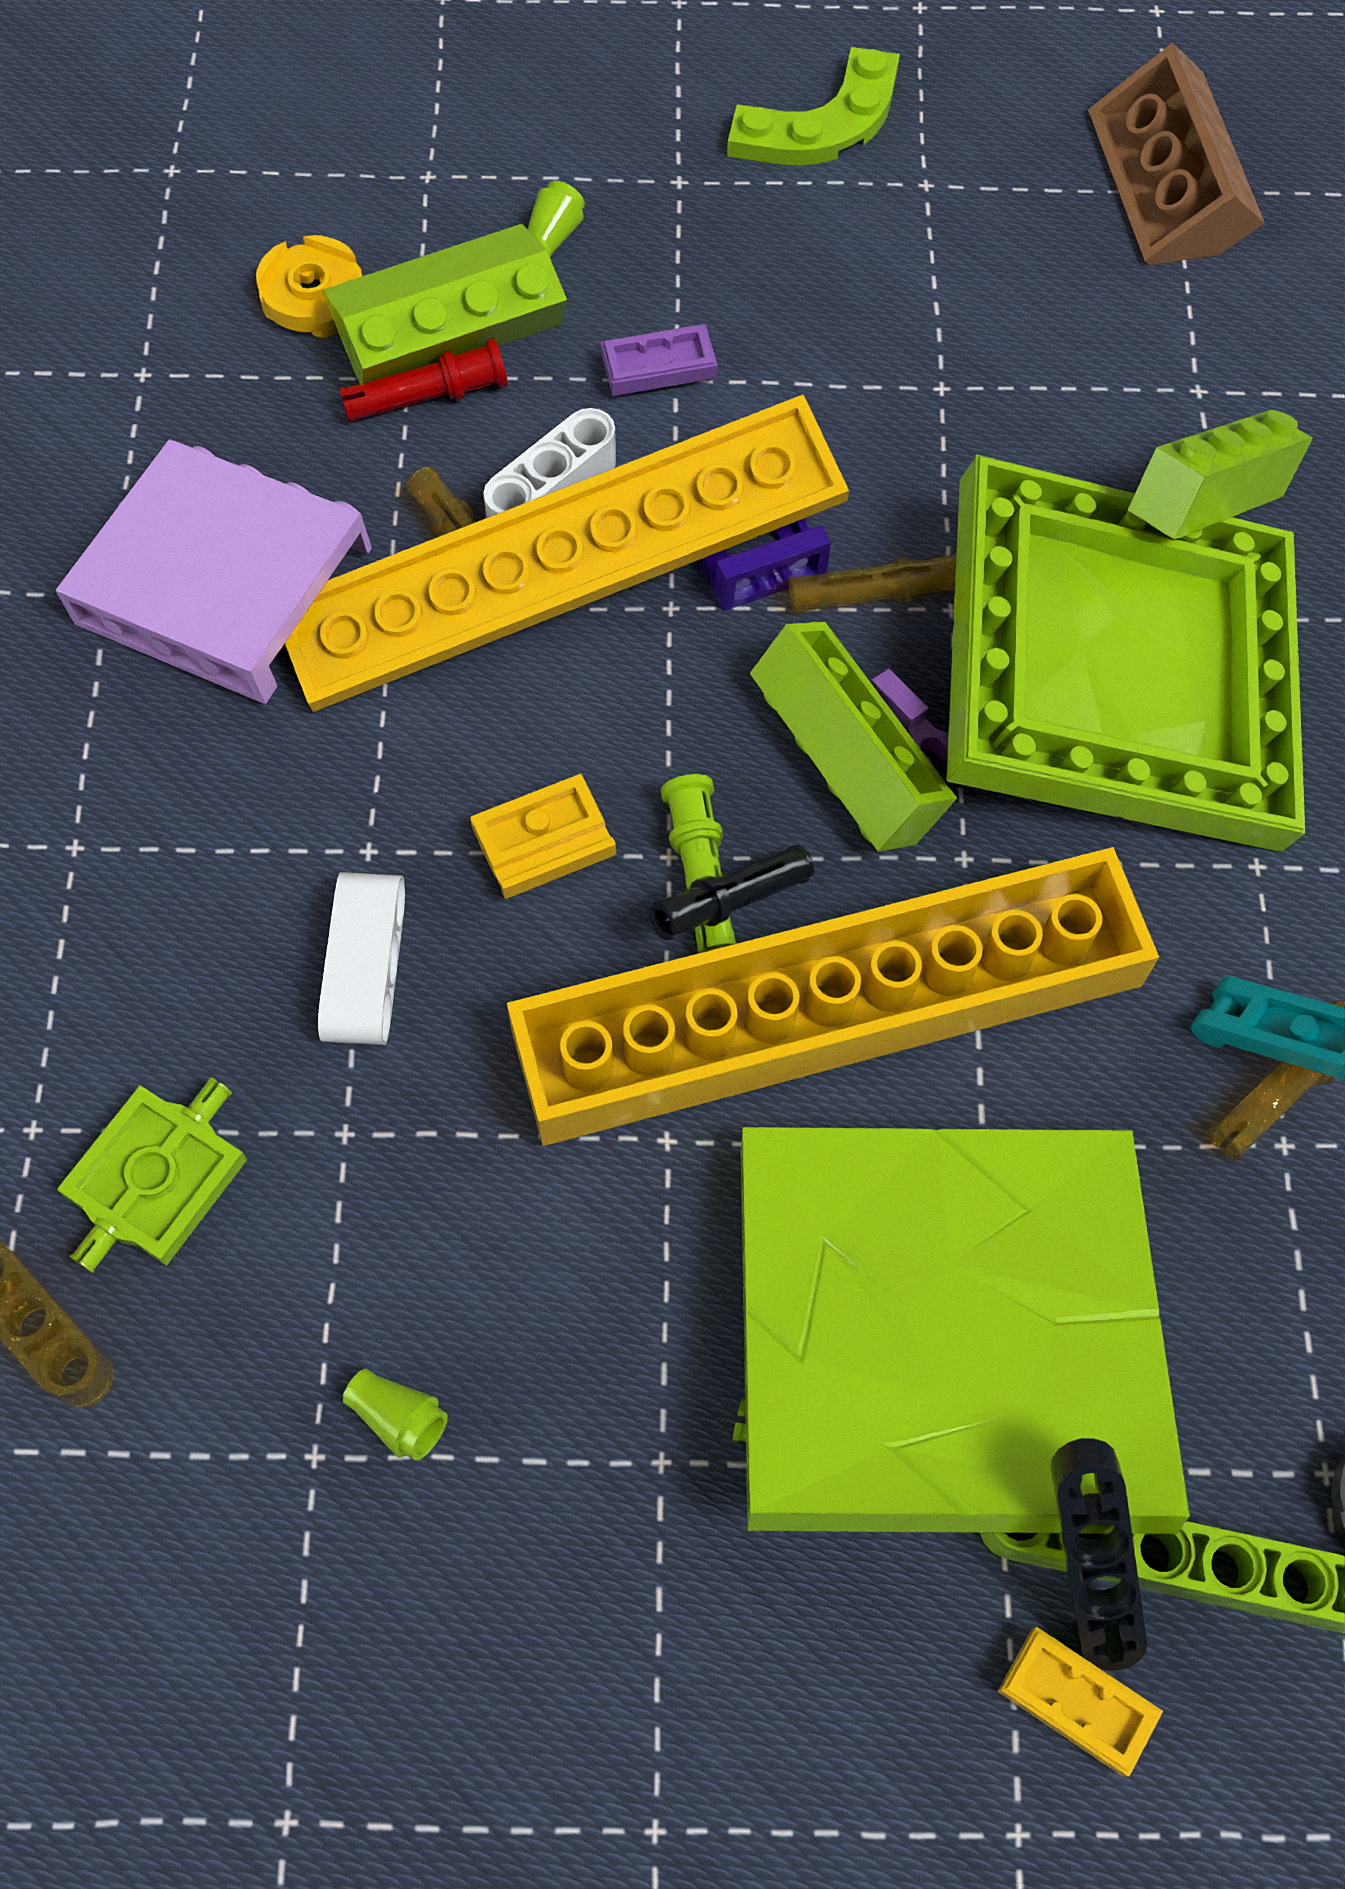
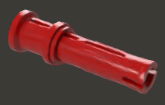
M487 339L485 346L453 354L451 350L443 351L442 355L438 356L439 362L350 387L345 388L344 386L339 388L349 422L353 423L358 419L444 395H449L450 400L455 398L457 401L464 399L465 392L494 384H497L500 388L507 387V375L496 339Z

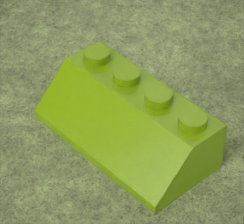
M523 224L323 289V296L359 384L439 362L438 356L442 355L443 351L451 350L453 354L485 346L486 340L490 338H495L498 346L559 326L561 325L567 302L547 250Z

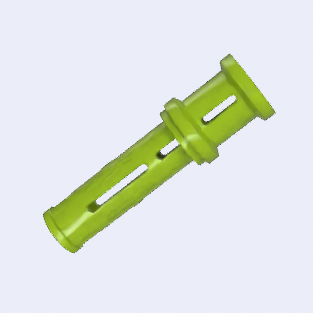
M687 774L675 777L663 784L660 789L663 802L669 805L673 830L669 834L670 845L676 853L681 855L687 890L690 889L691 884L696 879L701 877L713 876L718 878L723 876L718 847L723 838L721 824L714 821L710 800L715 791L712 778L702 774ZM730 916L729 919L719 925L707 926L703 924L695 928L698 954L737 944Z

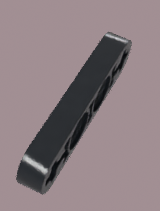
M1080 1438L1070 1441L1059 1448L1053 1456L1051 1463L1075 1623L1084 1658L1101 1670L1119 1671L1139 1662L1146 1653L1147 1648L1126 1484L1114 1448L1105 1441L1095 1438ZM1093 1473L1097 1493L1084 1495L1081 1487L1082 1475ZM1095 1523H1106L1114 1526L1110 1533L1096 1539H1086L1078 1535L1080 1530ZM1113 1576L1121 1579L1119 1584L1105 1590H1091L1086 1587L1088 1583L1101 1577ZM1116 1619L1117 1633L1105 1635L1103 1621Z

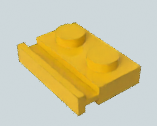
M581 773L470 817L474 834L494 877L497 878L505 899L616 855V843L613 837H610L605 827V821Z

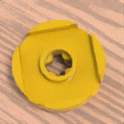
M320 235L303 236L304 244L295 245L287 248L286 241L276 245L262 258L256 272L263 313L270 320L293 331L311 332L314 336L320 338L335 335L338 330L323 296V289L362 277V271L357 264L355 254L344 243ZM314 279L320 280V285L314 288H302L300 285L301 283L310 284Z

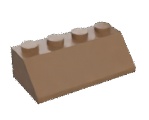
M1173 43L1088 109L1143 258L1149 265L1221 255L1265 224L1203 72Z

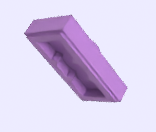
M706 324L601 341V355L612 396L717 378L718 365Z

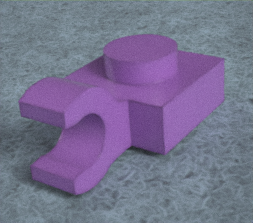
M890 669L872 679L871 684L922 751L930 750L934 752L938 758L945 762L948 758V735L935 728L925 718L929 708Z

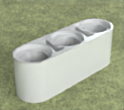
M594 408L581 409L570 415L489 480L483 492L486 518L615 468L616 443L613 419L604 411Z
M340 872L338 875L318 1012V1031L322 1042L386 1045L405 907V883L402 875Z

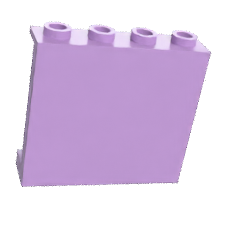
M169 439L55 591L75 625L266 704L278 687L269 668L277 653L348 550L353 548L368 554L372 546L361 513L348 503L329 501L309 493L304 487L296 483L288 482L285 484L264 476L247 464H240L238 466L215 457L203 447H189Z

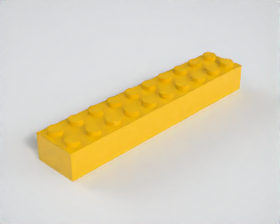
M1111 847L508 1002L507 1008L511 1031L542 1146L1139 988L1146 981L1158 961L1159 955L1115 849Z

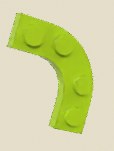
M851 47L844 82L837 96L826 105L806 112H786L737 104L728 138L727 157L780 165L803 166L838 159L840 150L850 147L857 142L865 145L880 130L888 116L900 54Z

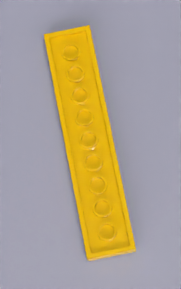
M802 394L332 578L321 589L286 640L285 646L308 705L315 712L848 501L849 489L806 398Z

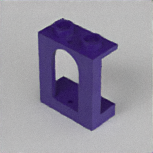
M803 518L773 530L778 539L776 541L730 557L725 549L698 560L723 611L827 576L831 541L823 526L820 525L809 529Z

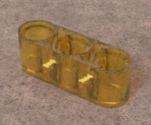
M0 1242V1263H4V1271L0 1278V1340L42 1388L66 1405L85 1408L103 1400L110 1391L114 1379L113 1366L109 1358L31 1268ZM45 1309L46 1317L42 1327L31 1336L21 1337V1326L24 1319L35 1310ZM78 1357H87L88 1367L82 1379L73 1385L63 1386L62 1374L68 1363Z

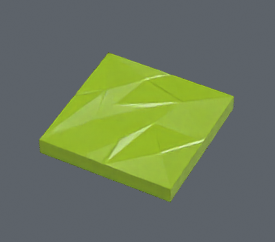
M976 454L961 477L959 486L946 781L1112 817H1122L1131 821L1278 852L1284 851L1305 834L1294 532L1231 517L1174 540L1128 511L1135 493Z
M742 1127L740 1152L748 1531L1061 1533L1051 1473L1052 1458L1059 1448L1070 1441L1080 1438H1095L1108 1443L1114 1448L1126 1484L1132 1534H1178L1189 1518V1509L1162 1326L1159 1317V1306L1133 1130H934L906 1128ZM1093 1473L1082 1475L1081 1487L1084 1495L1097 1493ZM1095 1523L1086 1526L1079 1533H1110L1114 1526L1106 1523Z

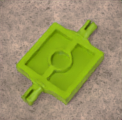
M209 1077L208 1082L188 1107L165 1102L141 1085L136 1089L57 1188L63 1197L84 1210L95 1225L74 1253L69 1256L73 1261L84 1267L87 1271L94 1273V1269L115 1242L118 1241L122 1244L139 1247L165 1266L168 1265L247 1161L242 1151L217 1136L209 1124V1121L226 1099L232 1095V1092L225 1085Z

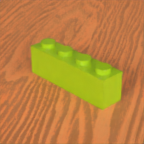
M1268 410L1158 446L1135 492L1128 511L1174 540L1284 496L1313 437L1297 429L1298 422L1293 417L1280 411Z
M827 623L786 624L752 669L750 675L763 691L766 702L778 712L791 730L797 745L809 755L822 773L830 791L842 801L858 823L863 837L873 844L878 852L916 845L954 803L957 797Z

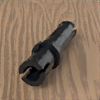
M792 845L784 851L755 863H750L718 878L704 876L696 879L691 884L689 890L652 903L654 906L649 909L651 925L656 934L664 940L674 939L677 935L703 924L707 926L719 925L729 919L730 913L764 900L799 883L808 882L810 877L814 875L813 859L804 847Z

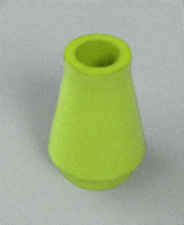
M551 181L547 187L541 188L538 191L527 228L545 247L549 257L584 219L582 210L585 206V201L575 188L561 181Z
M367 1368L362 1369L352 1378L343 1395V1403L353 1409L398 1458L406 1455L415 1461L424 1458L437 1444L447 1424V1413L438 1408L439 1402L436 1397L380 1377Z

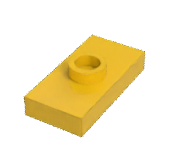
M1034 1627L1030 1631L997 1691L1122 1777L1130 1776L1163 1713L1161 1709L1038 1627Z

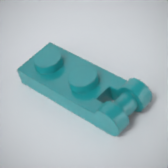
M1226 976L1222 978L1212 993L1215 1002L1211 1008L1202 1009L1190 1026L1191 1031L1199 1040L1212 1047L1219 1048L1227 1044L1345 1080L1344 1007Z

